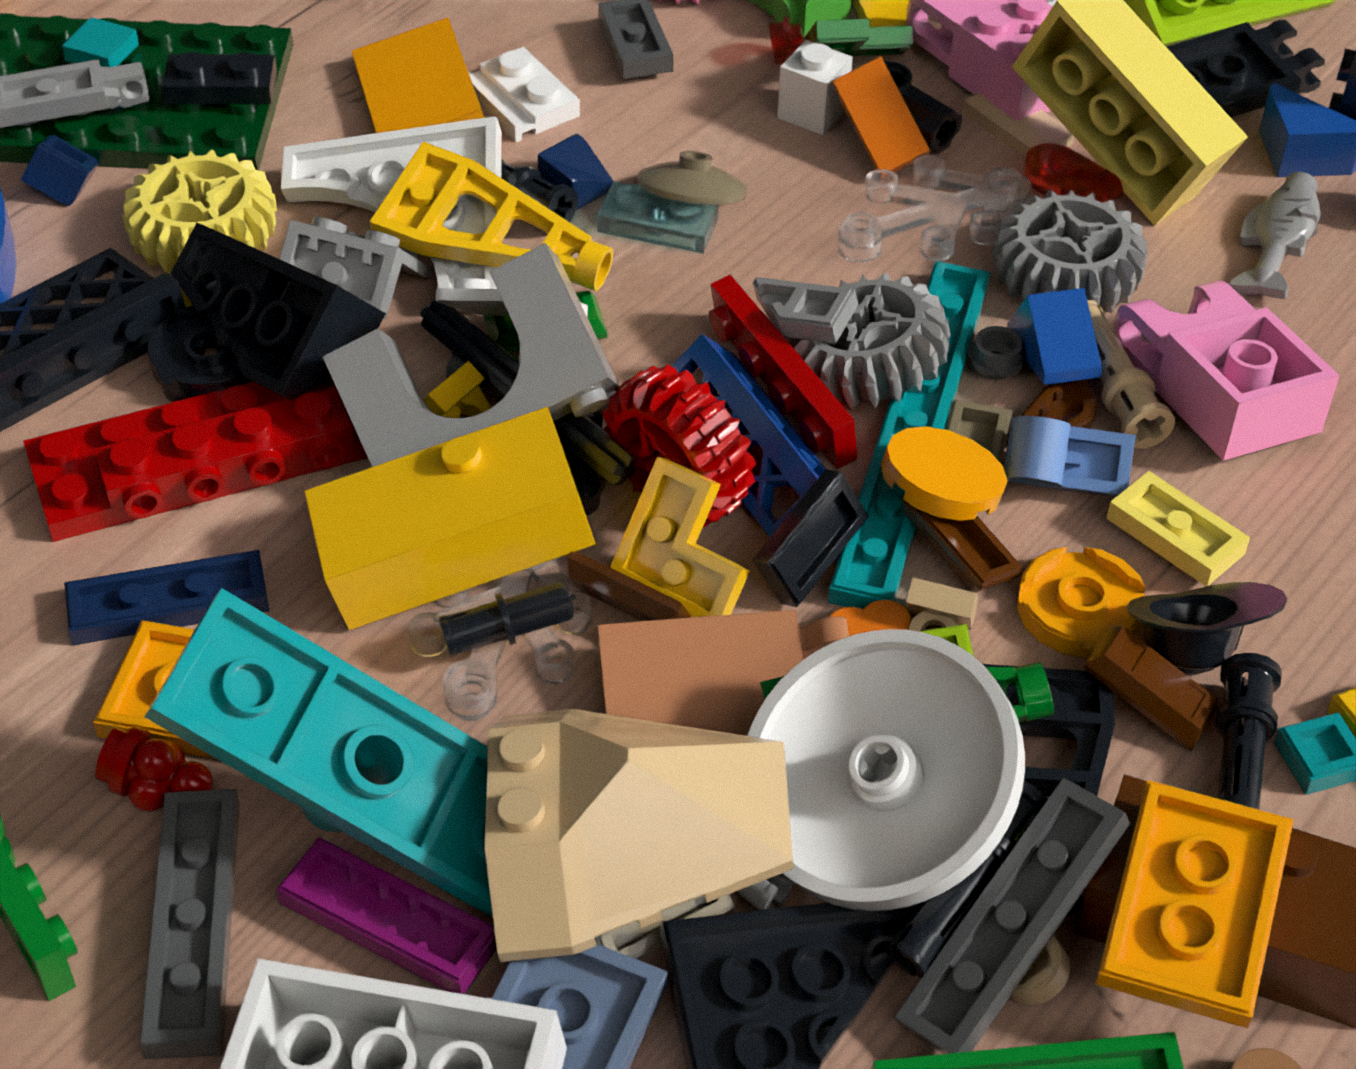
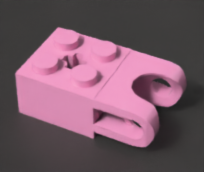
M909 0L906 23L907 26L913 27V40L949 66L948 77L971 94H982L1015 121H1019L1040 110H1044L1047 113L1051 112L1012 68L1016 59L1053 7L1046 0ZM928 16L940 23L941 28L935 29L931 25Z
M1218 280L1195 286L1188 314L1168 311L1151 299L1124 304L1117 310L1114 333L1122 343L1134 367L1148 372L1155 383V391L1223 461L1322 432L1340 375L1267 307L1256 310L1226 282ZM1142 334L1151 342L1150 344L1143 339Z

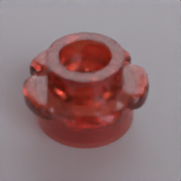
M788 16L783 17V21L769 23L775 64H782L804 43L801 23L791 25Z

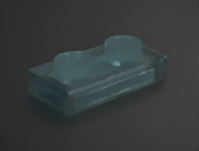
M613 181L597 214V232L704 254L718 221L719 205L675 201L652 194L636 184Z

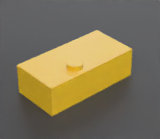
M548 406L304 491L324 580L349 630L570 554L571 551L576 552L596 545Z

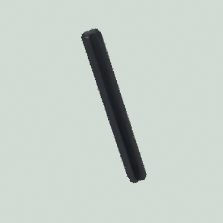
M436 298L430 305H424L420 312L422 327L465 363L469 361L485 380L503 395H506L517 377L520 366L519 360L454 307L436 302ZM571 412L553 421L560 442L611 484L621 485L627 478H632L637 470L635 466L636 456L588 416L575 417L574 413Z

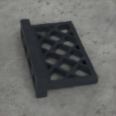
M109 248L1 303L0 328L3 326H16L13 331L0 332V350H4L2 356H0V432L148 352V341L153 330L161 323L164 331L169 325L177 322L176 312L186 308L178 280L166 272L154 278L124 256ZM110 271L115 273L114 279L94 280ZM106 297L103 303L81 304L84 298ZM53 300H66L64 305L43 306ZM56 323L53 329L31 330L33 324Z

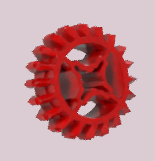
M669 364L660 369L652 365L645 371L637 372L615 389L616 392L608 398L609 406L602 412L604 421L607 423L604 430L636 456L635 466L637 470L632 478H629L633 483V491L642 493L656 458L661 457L667 458L721 484L703 528L712 522L719 521L723 516L727 517L741 505V500L748 495V489L755 483L751 470L756 465L754 457L746 451L751 441L740 434L737 427L740 419L730 416L725 409V400L718 401L711 394L707 382L698 385L688 370L678 373Z

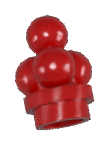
M136 726L132 727L129 731L117 727L112 729L101 748L95 768L96 780L107 783L111 793L123 797L128 795L133 806L144 812H153L164 806L165 792H171V790L172 792L212 790L213 787L212 774L207 766L195 761L186 762L185 753L178 744L169 740H150V732Z

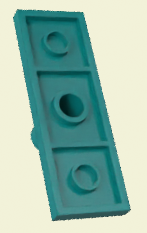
M221 588L213 597L144 717L301 807L306 818L317 828L327 832H344L493 918L485 856L488 746Z

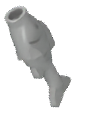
M1305 172L1291 173L1281 187L1273 192L1266 201L1255 206L1244 219L1240 233L1241 245H1260L1262 253L1254 269L1247 270L1230 281V286L1239 294H1260L1280 299L1288 297L1286 280L1278 273L1283 259L1286 255L1304 256L1306 241L1318 233L1317 224L1321 216L1320 204L1316 195L1318 183L1310 174Z

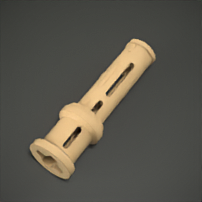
M1087 300L1102 365L1100 377L1104 385L1102 389V402L1110 413L1118 416L1122 423L1120 427L1121 433L1136 435L1135 449H1146L1156 446L1164 441L1172 432L1175 425V417L1167 405L1158 402L1154 395L1155 383L1148 372L1134 367L1122 343L1103 314L1100 304L1098 305L1093 300ZM1148 420H1154L1155 425L1151 427Z

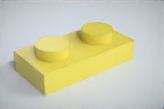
M1151 471L1146 472L1110 501L1106 518L1204 586H1209L1243 557L1250 540L1249 536Z

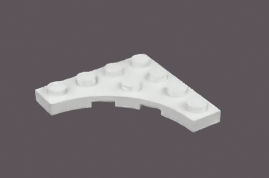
M497 116L284 146L281 191L287 203L329 201L350 204L376 212L423 141L472 159L501 178V128ZM465 194L461 195L444 221L443 226L453 231L471 234L483 233L497 213L493 207L476 196ZM430 257L434 264L438 288H454L456 278L484 279L491 281V286H496L489 271L497 267Z

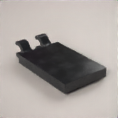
M1285 19L1274 21L1267 27L1257 30L1248 22L1167 46V49L1230 118L1265 107L1269 88L1275 83L1299 94V91L1307 93L1320 87L1321 81L1311 70L1325 64V59L1314 48H1306L1293 55L1294 52L1283 41L1296 37L1297 30Z

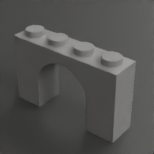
M546 243L489 271L516 328L521 348L520 366L512 387L505 397L489 410L467 418H446L433 413L423 401L395 339L379 329L323 356L372 467L547 406L553 421L571 412L574 413L575 417L590 414L609 402L607 394L615 391L619 383L559 257Z

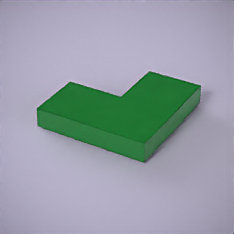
M869 19L818 20L813 24L803 40L827 45L831 49L849 56L901 55L913 45V27H869Z

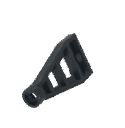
M983 664L985 667H1019L1008 665ZM1044 668L1052 695L1054 715L1019 723L1022 736L1074 739L1077 749L1073 764L1069 770L1025 766L1024 781L1033 785L1046 797L1052 795L1063 778L1097 796L1115 727L1113 691L1088 671ZM1015 685L1008 686L1006 689L1008 700L1014 705H1019ZM1081 895L1066 917L1072 915L1081 907Z

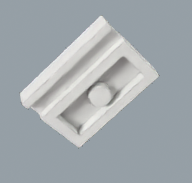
M524 47L505 52L501 56L480 63V70L470 73L468 71L481 109L489 117L497 116L500 128L515 143L521 141L522 133L529 130L538 134L580 117V99Z

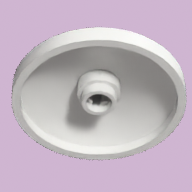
M899 629L869 631L837 640L817 650L792 668L777 683L758 710L748 733V736L783 741L794 869L783 874L810 895L830 904L849 909L876 911L908 907L936 897L959 884L973 873L1000 843L1011 824L1022 793L1025 774V750L1019 721L1010 701L995 678L975 657L954 643L924 632Z

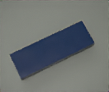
M259 550L64 582L68 630L73 646L135 635L142 620L178 627L198 624L213 597L221 588L263 613L270 612Z

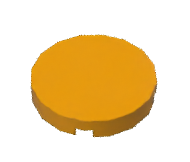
M927 426L906 428L894 434L880 464L886 483L892 489L896 482L900 488L905 490L903 499L911 506L935 517L956 521L976 519L980 511H986L987 515L996 511L1008 481L1004 467L989 450L974 440L950 430Z
M1068 547L1055 548L1034 558L1023 572L1017 601V610L1022 623L1041 644L1062 654L1089 658L1111 625L1124 626L1135 636H1138L1143 628V623L1129 616L1126 607L1131 600L1145 596V585L1140 575L1123 559L1102 549L1084 547L1083 553H1067Z

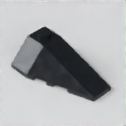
M198 222L170 273L172 277L178 280L180 288L195 309L204 314L216 329L214 335L221 345L229 348L239 361L237 367L244 377L289 400L332 380L323 356L378 329L386 314L334 283Z

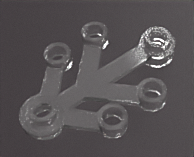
M922 155L913 161L912 181L918 187L898 184L897 174L890 170H873L865 178V197L869 201L878 204L891 202L914 207L879 218L867 212L849 214L838 230V252L843 258L853 262L872 261L882 253L883 238L936 221L935 225L929 226L922 231L920 251L926 259L944 261L954 255L955 236L966 211L982 207L984 210L976 211L970 216L969 238L979 245H993L1001 229L1002 216L1010 213L1012 204L1025 203L1028 195H1031V182L1017 170L1009 167H998L984 175L946 170L945 161L936 155ZM937 187H943V188L958 190V191H962V192L949 193V192H943V191H937V190H931V189H934V188H937Z
M559 558L504 576L499 586L469 599V589L433 601L435 605L446 609L436 613L425 612L413 617L408 625L409 643L412 651L419 656L434 657L446 650L447 644L439 616L451 615L496 601L495 594L501 593L503 599L526 593L532 577L542 588L556 583L565 584L574 610L581 611L570 620L555 624L556 628L563 633L579 634L591 626L592 601L587 594L575 589L558 566L557 561ZM550 626L522 634L534 652L535 672L538 678L546 683L558 684L567 681L573 675V647L567 641L558 639ZM425 632H435V633H437L436 635H434V636H432V637H422V636H420L421 634H423V633H425ZM507 640L474 649L470 659L456 662L445 671L442 679L444 702L448 710L458 718L465 721L480 720L496 705L498 691L495 670ZM551 658H559L563 660L561 663L550 664L545 662L546 660Z

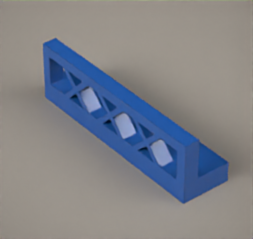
M701 334L676 360L672 367L678 373L688 370L691 374L699 367L704 373L702 383L707 382L711 394L718 401L725 400V408L733 410L732 417L740 419L737 427L740 434L751 441L749 447L761 446L763 449L760 475L754 476L755 483L748 489V495L741 501L770 538L827 468L739 358L730 350ZM777 468L782 474H777ZM792 486L800 496V499L777 520L771 512L775 487ZM753 488H758V494Z

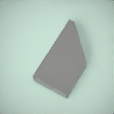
M756 277L753 281L757 300L774 326L784 337L836 344L858 307L856 291L851 288Z

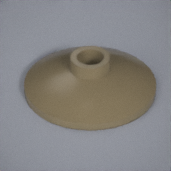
M682 151L679 154V161L658 163L639 171L637 180L640 187L652 194L693 204L723 205L736 203L745 198L747 191L746 185L741 180L720 168L712 166L711 155L698 151Z

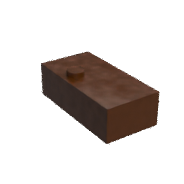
M1126 774L1123 776L1114 806L1125 812L1130 825L1087 885L1074 934L1106 944L1147 782L1145 780ZM1292 828L1257 995L1356 1029V848Z

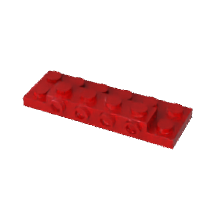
M333 379L290 400L256 382L233 386L226 390L174 401L23 440L52 542L368 458Z

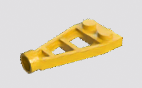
M424 141L370 220L371 230L399 238V247L417 254L499 267L531 250L502 243L513 222L516 219H520L548 234L542 244L546 243L559 257L571 282L594 291H598L603 286L613 261V248L591 240L590 235L472 159ZM461 195H474L495 209L497 214L485 232L471 234L449 230L443 226L444 221ZM576 252L579 254L577 259L572 257Z

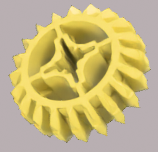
M212 149L206 155L195 156L190 150L188 157L179 159L168 155L166 164H149L148 174L134 176V186L125 190L126 199L123 205L124 214L122 217L130 244L134 247L136 254L144 256L148 266L161 264L166 273H171L197 222L260 251L267 249V239L275 235L276 199L275 194L271 191V185L266 179L265 172L255 170L253 162L250 160L238 162L235 153L217 157Z

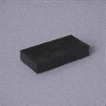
M825 469L752 559L781 604L798 607L869 517L843 473Z

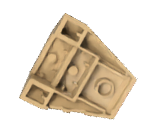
M578 709L503 716L488 729L485 856L497 953L500 962L575 955L597 946L595 937L636 921H638L640 928H644L662 921L661 912L702 895L708 903L794 869L783 741Z

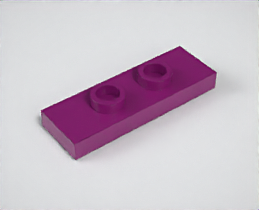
M320 837L317 838L276 889L279 904L448 992L465 994L497 950L495 929L492 924Z

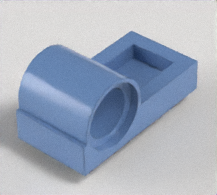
M1016 416L1011 420L1004 467L1007 482L1117 497L1129 486L1136 435L1074 427L1065 421L1046 417Z

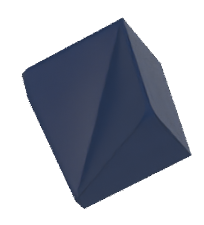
M574 134L537 154L538 170L541 172L543 179L556 186L565 184L575 189L578 196L577 210L615 189V182L587 141L579 134Z
M50 135L37 146L21 181L70 206L76 201L100 162L97 161L98 159L77 149L59 137Z

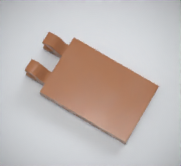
M796 610L597 624L604 712L610 715L748 736L755 716L764 702L760 682L785 676L792 668L817 650L837 640L849 637L847 619L840 616L826 617L807 626L799 627Z

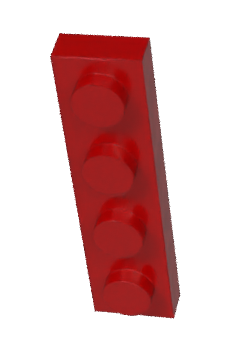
M731 274L711 283L714 309L709 311V319L719 339L723 342L730 340L736 347L743 365L754 378L760 376L765 382L772 401L783 415L790 413L798 422L801 434L813 452L818 453L822 451L837 470L857 460L855 421Z

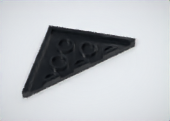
M820 903L662 921L659 935L686 1068L821 1069L893 967L894 963L886 954L885 947L893 940L899 930L904 927L920 903L903 908L876 911L856 910L830 903Z

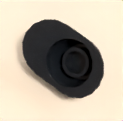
M1230 582L1175 594L1142 596L1131 600L1126 609L1129 616L1143 623L1145 643L1183 673L1200 674L1222 666L1225 659L1229 658L1237 649L1244 625L1273 617L1284 609L1287 597L1283 590L1272 585L1256 582Z

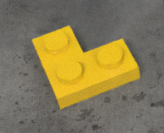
M657 457L610 568L681 602L691 617L731 615L750 572L749 569L696 544L721 484L667 458Z

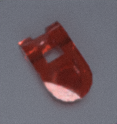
M1043 143L1032 147L1026 154L1023 178L1026 184L1044 196L1048 190H1052L1057 195H1067L1071 189L1076 196L1087 197L1094 193L1095 200L1102 203L1109 200H1114L1115 202L1122 197L1123 186L1114 173L1069 147L1056 143Z

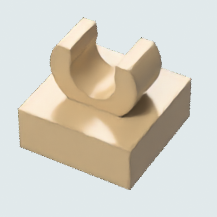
M912 577L906 605L910 615L915 617L910 623L909 630L920 632L933 624L940 625L943 628L967 624V628L972 630L978 607L977 593Z

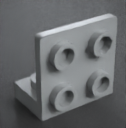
M313 216L311 225L290 220L279 259L334 283L385 312L386 314L383 319L387 318L399 272L429 280L432 268L416 259L417 253L399 247L400 239L369 229L366 230L364 237L347 231L345 224L319 216Z

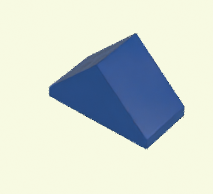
M1276 83L1269 88L1259 132L1277 178L1288 177L1294 172H1305L1311 176L1352 175L1356 171V121Z
M1085 288L1027 295L1007 323V328L1015 331L1021 337L1023 356L1042 383L1046 385L1100 378L1102 365Z

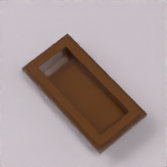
M902 498L901 501L905 515L972 592L977 593L1022 576L1025 571L1024 568L978 516L976 519L966 521L938 518L915 509Z
M578 551L575 553L570 552L568 556L569 578L582 592L640 621L691 618V615L681 602Z
M1111 625L1083 665L1086 671L1190 751L1197 745L1218 708L1216 697L1124 626Z

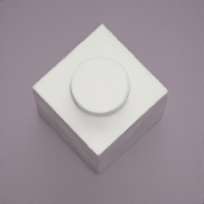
M805 40L780 66L777 118L824 135L845 112L832 84L833 80L851 72L852 56L833 50L827 45Z

